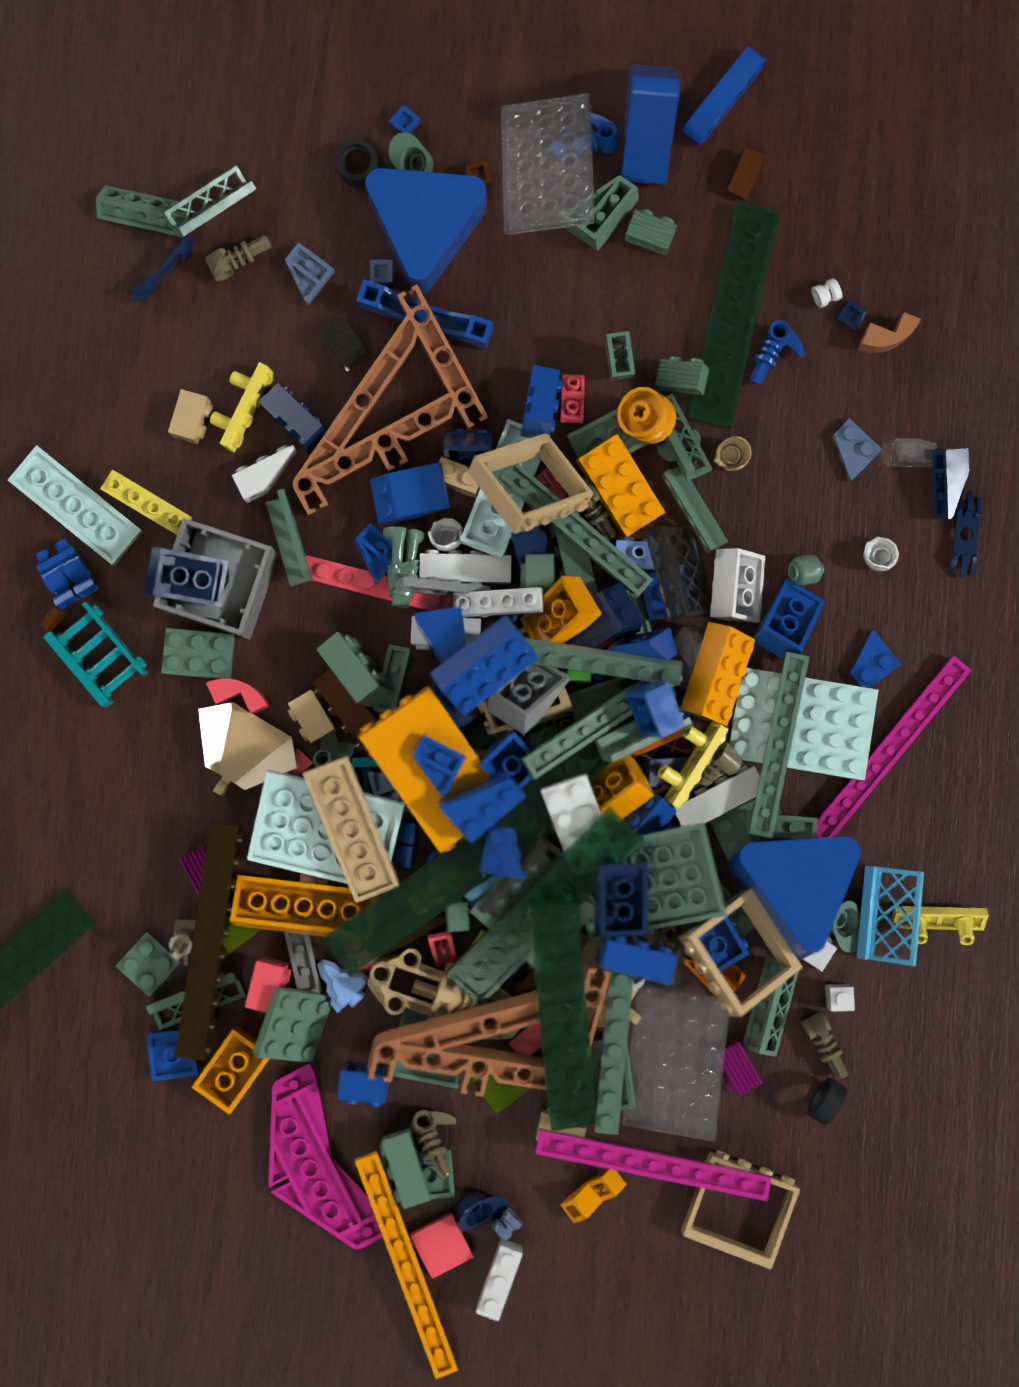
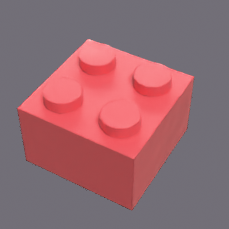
M264 956L257 960L245 1007L267 1013L275 987L284 988L290 981L292 970L289 969L290 963Z

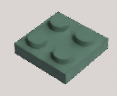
M147 931L120 960L116 967L150 997L182 961H174V958L169 956L170 950L153 934Z

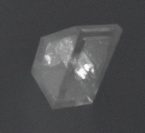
M897 438L891 443V466L933 467L932 451L937 450V444L918 438Z

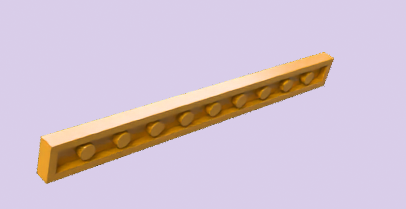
M376 1150L355 1159L356 1166L435 1378L438 1379L458 1371L379 1154Z

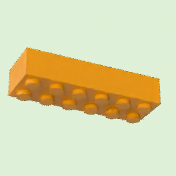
M238 875L230 922L233 926L372 942L378 895L355 903L350 888Z

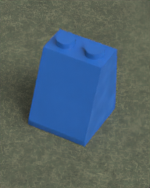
M461 607L414 613L419 631L441 665L467 645Z

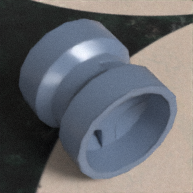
M509 1207L504 1209L499 1219H495L491 1223L493 1230L504 1241H508L512 1236V1232L515 1229L518 1230L523 1225L522 1220Z

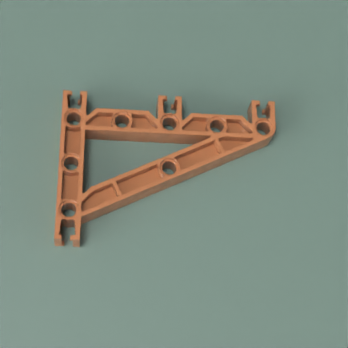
M417 284L411 287L409 292L411 295H416L420 305L410 309L404 300V296H406L405 291L397 295V300L406 315L405 319L293 480V488L308 515L317 512L315 508L310 509L305 498L306 495H310L312 492H316L323 502L319 504L320 508L329 505L317 484L318 482L331 485L371 463L375 451L381 458L388 473L396 468L394 465H389L385 456L386 452L395 449L402 459L399 461L400 465L408 462L397 439L410 442L451 420L454 408L457 410L467 430L475 425L469 421L465 409L474 406L481 416L479 418L480 422L488 418ZM417 312H424L427 320L422 323L417 322L414 315ZM416 339H419L448 394L345 449L414 349ZM444 352L448 355L449 360L444 364L439 363L436 355ZM460 393H467L470 396L468 404L459 402L458 395ZM361 395H365L369 399V403L365 407H360L356 403V399ZM422 414H427L431 419V423L427 426H422L418 422V417ZM383 435L388 436L391 439V444L389 447L383 448L378 444V439ZM342 457H347L351 460V466L348 469H341L339 467L338 461ZM304 478L310 480L311 487L308 491H301L299 489L300 480Z
M584 959L580 977L577 980L379 1033L373 1040L367 1064L368 1079L375 1080L377 1063L382 1062L387 1063V1066L383 1069L384 1075L382 1080L392 1082L396 1062L399 1059L405 1068L453 1076L460 1073L458 1085L462 1094L468 1093L467 1085L470 1077L478 1078V1081H475L474 1095L484 1097L489 1074H492L497 1083L541 1090L549 1089L547 1097L551 1108H558L557 1101L559 1095L564 1091L567 1092V1095L563 1098L565 1103L564 1109L574 1111L611 971L601 968L597 979H592L591 974L596 973L597 968L593 966L591 960ZM595 990L593 994L586 995L588 991ZM569 1015L557 1060L463 1045L464 1043ZM487 1018H494L491 1022H484ZM578 1033H583L581 1037L575 1038V1035ZM384 1046L391 1047L388 1050H381ZM431 1053L437 1054L432 1058L427 1057ZM476 1061H482L479 1065H473ZM523 1068H526V1069H527V1070L524 1071V1072H518L520 1069H523ZM566 1076H571L569 1079L564 1080Z

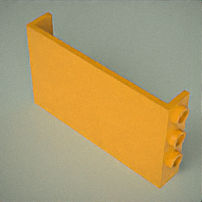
M426 687L413 697L411 694L399 701L400 706L392 710L389 708L380 715L381 719L376 723L369 722L360 729L361 733L358 737L441 853L442 851H450L457 845L456 842L459 839L466 837L441 811L438 801L449 799L462 791L473 789L492 778L479 765V758L429 687ZM423 734L466 756L446 797L440 795L412 756Z

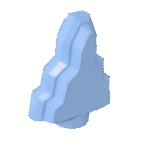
M324 959L317 964L320 977L327 984L326 993L331 998L330 1005L337 1013L348 1004L354 1008L364 998L366 994L362 990L367 984L368 977L362 972L355 973L350 968L341 969L336 963Z

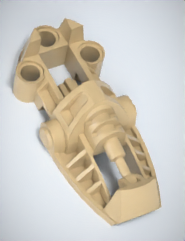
M407 949L402 953L391 954L374 960L367 981L371 992L383 1004L388 1014L397 1015L403 1012L404 1009L427 1015V1020L485 1005L477 1001L478 995L494 1001L512 997L492 982L466 971L461 965L451 962L449 964L446 963L444 971L421 964V956L415 949ZM411 953L416 957L414 966H407L404 963V956ZM377 968L385 969L387 973L385 980L378 981L375 979L374 971ZM395 968L438 982L437 986L415 979L411 993L431 999V1004L389 990ZM391 998L400 1000L401 1007L398 1011L389 1009L388 1002ZM519 1029L483 1039H512Z

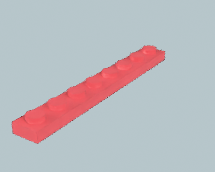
M306 555L313 578L311 581L392 601V597L389 596L391 591L389 590L388 576H384L376 584L369 571ZM413 592V598H410L409 606L426 611L453 608V597Z

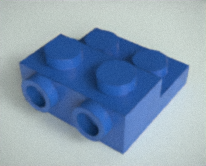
M731 915L726 916L698 938L720 972L749 955L746 949L749 945L743 935L739 936L736 932L737 924Z

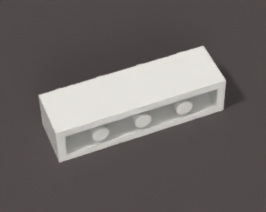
M425 550V553H420L419 578L426 579V577L433 576L439 577V581L459 579L461 583L465 584L476 581L482 582V585H511V555H507V552H505L503 559L493 555H484L483 551H471V554H461L462 551L450 550L448 554H439L438 550Z
M746 764L735 772L736 775L730 778L725 775L715 780V786L709 789L704 786L694 791L696 796L688 799L680 809L674 806L673 808L677 810L674 816L679 826L700 822L707 823L756 797L760 778L754 766L748 768Z

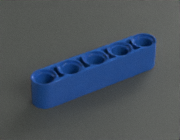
M747 47L688 120L682 133L699 146L703 144L759 74L767 60L751 47Z

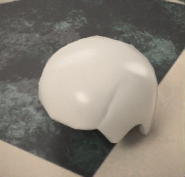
M443 518L433 522L430 531H428V536L435 548L439 551L448 552L455 550L461 544L460 539L463 534V528L459 522L453 518Z
M876 537L866 543L863 557L865 563L872 570L886 571L897 563L899 551L896 544L890 539Z

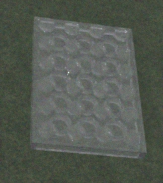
M589 93L501 106L505 234L595 223Z
M648 986L638 988L635 1012L641 1015L642 1018L637 1025H633L630 1052V1067L636 1108L624 1110L622 1126L713 1142L716 1140L729 1014L726 1009H722V1003L718 997Z

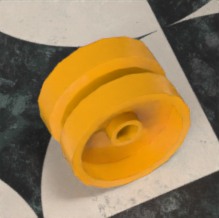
M638 387L629 391L621 400L617 413L618 422L622 430L647 444H655L668 437L675 426L677 416L672 402L649 387Z

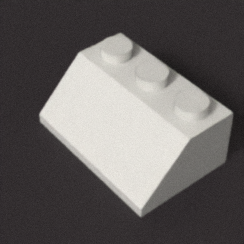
M739 548L716 549L710 617L726 621L760 623L765 556Z

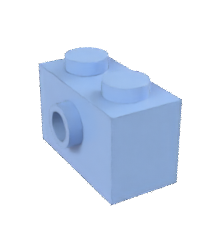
M620 537V540H616L615 547L644 572H659L661 570L662 542H657L655 538H643V541H634L633 537Z

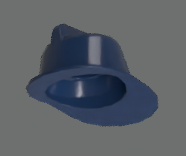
M480 1192L470 1193L455 1203L460 1216L459 1228L469 1230L498 1219L502 1216L504 1209L509 1206L508 1200L502 1196L486 1198Z

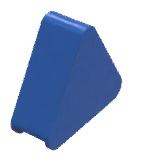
M631 64L629 66L621 176L629 182L666 186L680 88V78L673 67Z
M385 168L372 170L366 178V188L370 204L410 288L417 284L422 294L430 291L487 211L485 183L476 176Z
M850 837L749 843L730 858L728 869L742 890L752 888L796 958L804 959L825 947L860 859L861 850L858 843Z

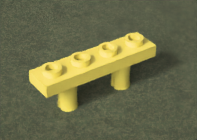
M259 362L252 378L234 371L230 377V383L244 389L245 392L233 417L230 418L216 411L211 415L210 423L226 430L220 444L233 453L241 446L243 435L252 424L256 408L260 406L258 401L263 398L266 388L272 383L273 372L267 365Z
M114 470L110 472L100 488L176 535L183 518L192 519L191 516Z
M712 721L705 733L700 732L691 725H688L683 730L682 736L695 744L696 747L680 773L667 765H663L659 769L657 775L672 785L664 797L665 801L678 809L687 802L690 791L700 781L703 770L713 760L716 749L724 742L729 729Z
M902 906L907 914L914 910L912 906ZM897 907L893 910L891 917L895 925L904 918ZM921 907L918 944L927 942L928 935L926 929L958 930L961 944H972L975 940L973 930L984 931L989 916L987 908ZM906 921L898 928L912 929V926Z

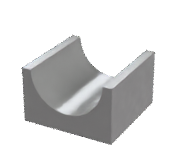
M183 518L172 550L228 561L221 607L156 596L153 606L163 612L192 619L251 640L279 554L271 546Z

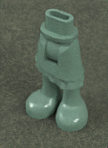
M386 527L383 529V536L385 539L392 541L391 564L388 565L389 570H387L388 585L391 591L389 596L392 597L391 605L409 608L413 592L397 591L396 581L405 574L417 575L419 569L417 565L420 562L416 560L418 545L424 541L425 533L417 529L406 531L405 527ZM404 540L407 543L405 562L402 561Z

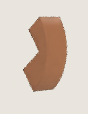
M904 312L899 318L894 332L870 323L865 329L857 350L870 353L891 350L902 344L911 335L921 319Z

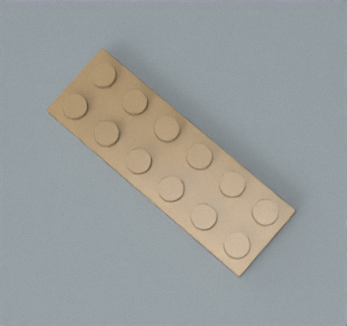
M348 755L303 772L304 779L355 903L398 888L400 886L399 880Z

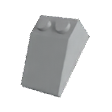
M531 664L488 698V712L524 735L539 722L568 683L570 677L554 667Z

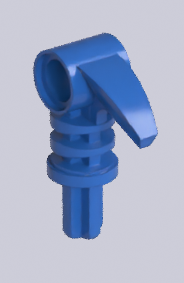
M589 113L586 118L597 131L594 133L590 132V137L588 138L585 134L582 135V140L575 136L573 137V143L555 149L556 160L562 161L576 155L580 160L583 159V153L586 152L587 155H591V150L597 153L599 147L605 153L614 152L619 147L616 125L600 115Z
M777 320L771 324L766 334L767 340H764L762 343L764 347H761L759 349L760 354L754 357V361L757 364L750 377V381L753 384L761 385L768 370L775 368L776 363L774 360L778 359L779 355L777 353L781 352L783 346H789L800 359L805 355L800 339L790 329L788 323L783 320ZM773 330H781L783 337H776L773 334Z

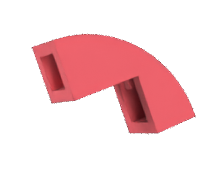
M217 679L206 683L215 704L220 705L242 695L249 712L252 714L270 707L266 698L257 689L244 682L234 679Z

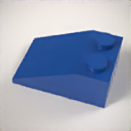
M441 463L387 473L370 479L378 524L395 525L450 508Z
M786 578L753 636L755 643L784 659L786 652L800 654L805 647L825 601Z

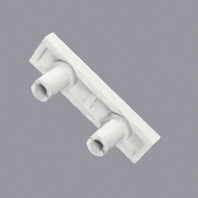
M536 587L453 593V608L461 607L463 617L481 616L484 618L490 615L543 612L544 589Z

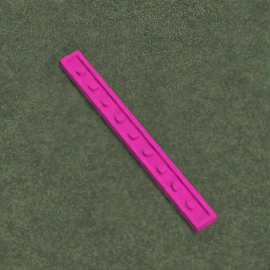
M955 656L948 660L868 757L865 780L850 779L818 817L816 838L835 837L972 671Z
M545 1129L539 1130L535 1154L764 1201L768 1200L772 1179L770 1175Z

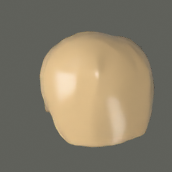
M729 437L717 447L714 462L721 467H725L727 471H737L749 462L752 454L751 447L742 437Z

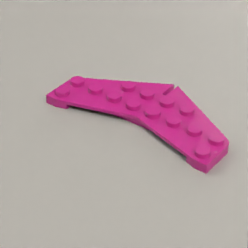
M308 1063L279 1078L272 1087L268 1188L288 1178V1182L273 1189L271 1193L351 1248L361 1249L383 1236L368 1195L331 1155L316 1072L312 1064Z

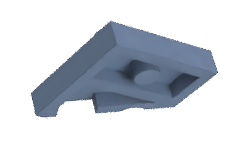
M850 418L832 436L836 447L839 449V456L841 462L844 463L848 474L847 478L850 482L882 450Z

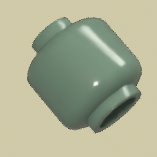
M815 555L797 556L788 566L789 577L797 585L816 584L824 573V565Z

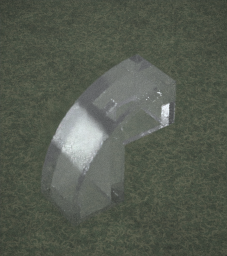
M684 626L673 639L676 650L685 661L681 672L684 680L678 686L684 692L687 690L704 638L702 632L697 627Z

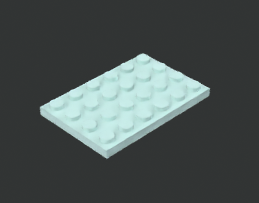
M747 668L743 676L739 695L735 702L729 744L736 749L738 756L743 761L763 764L781 673ZM805 678L787 768L864 781L878 690Z
M268 769L247 860L348 884L305 779ZM363 792L391 861L405 802Z

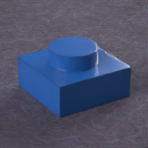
M402 105L389 121V125L399 133L406 132L411 134L421 120L411 110Z

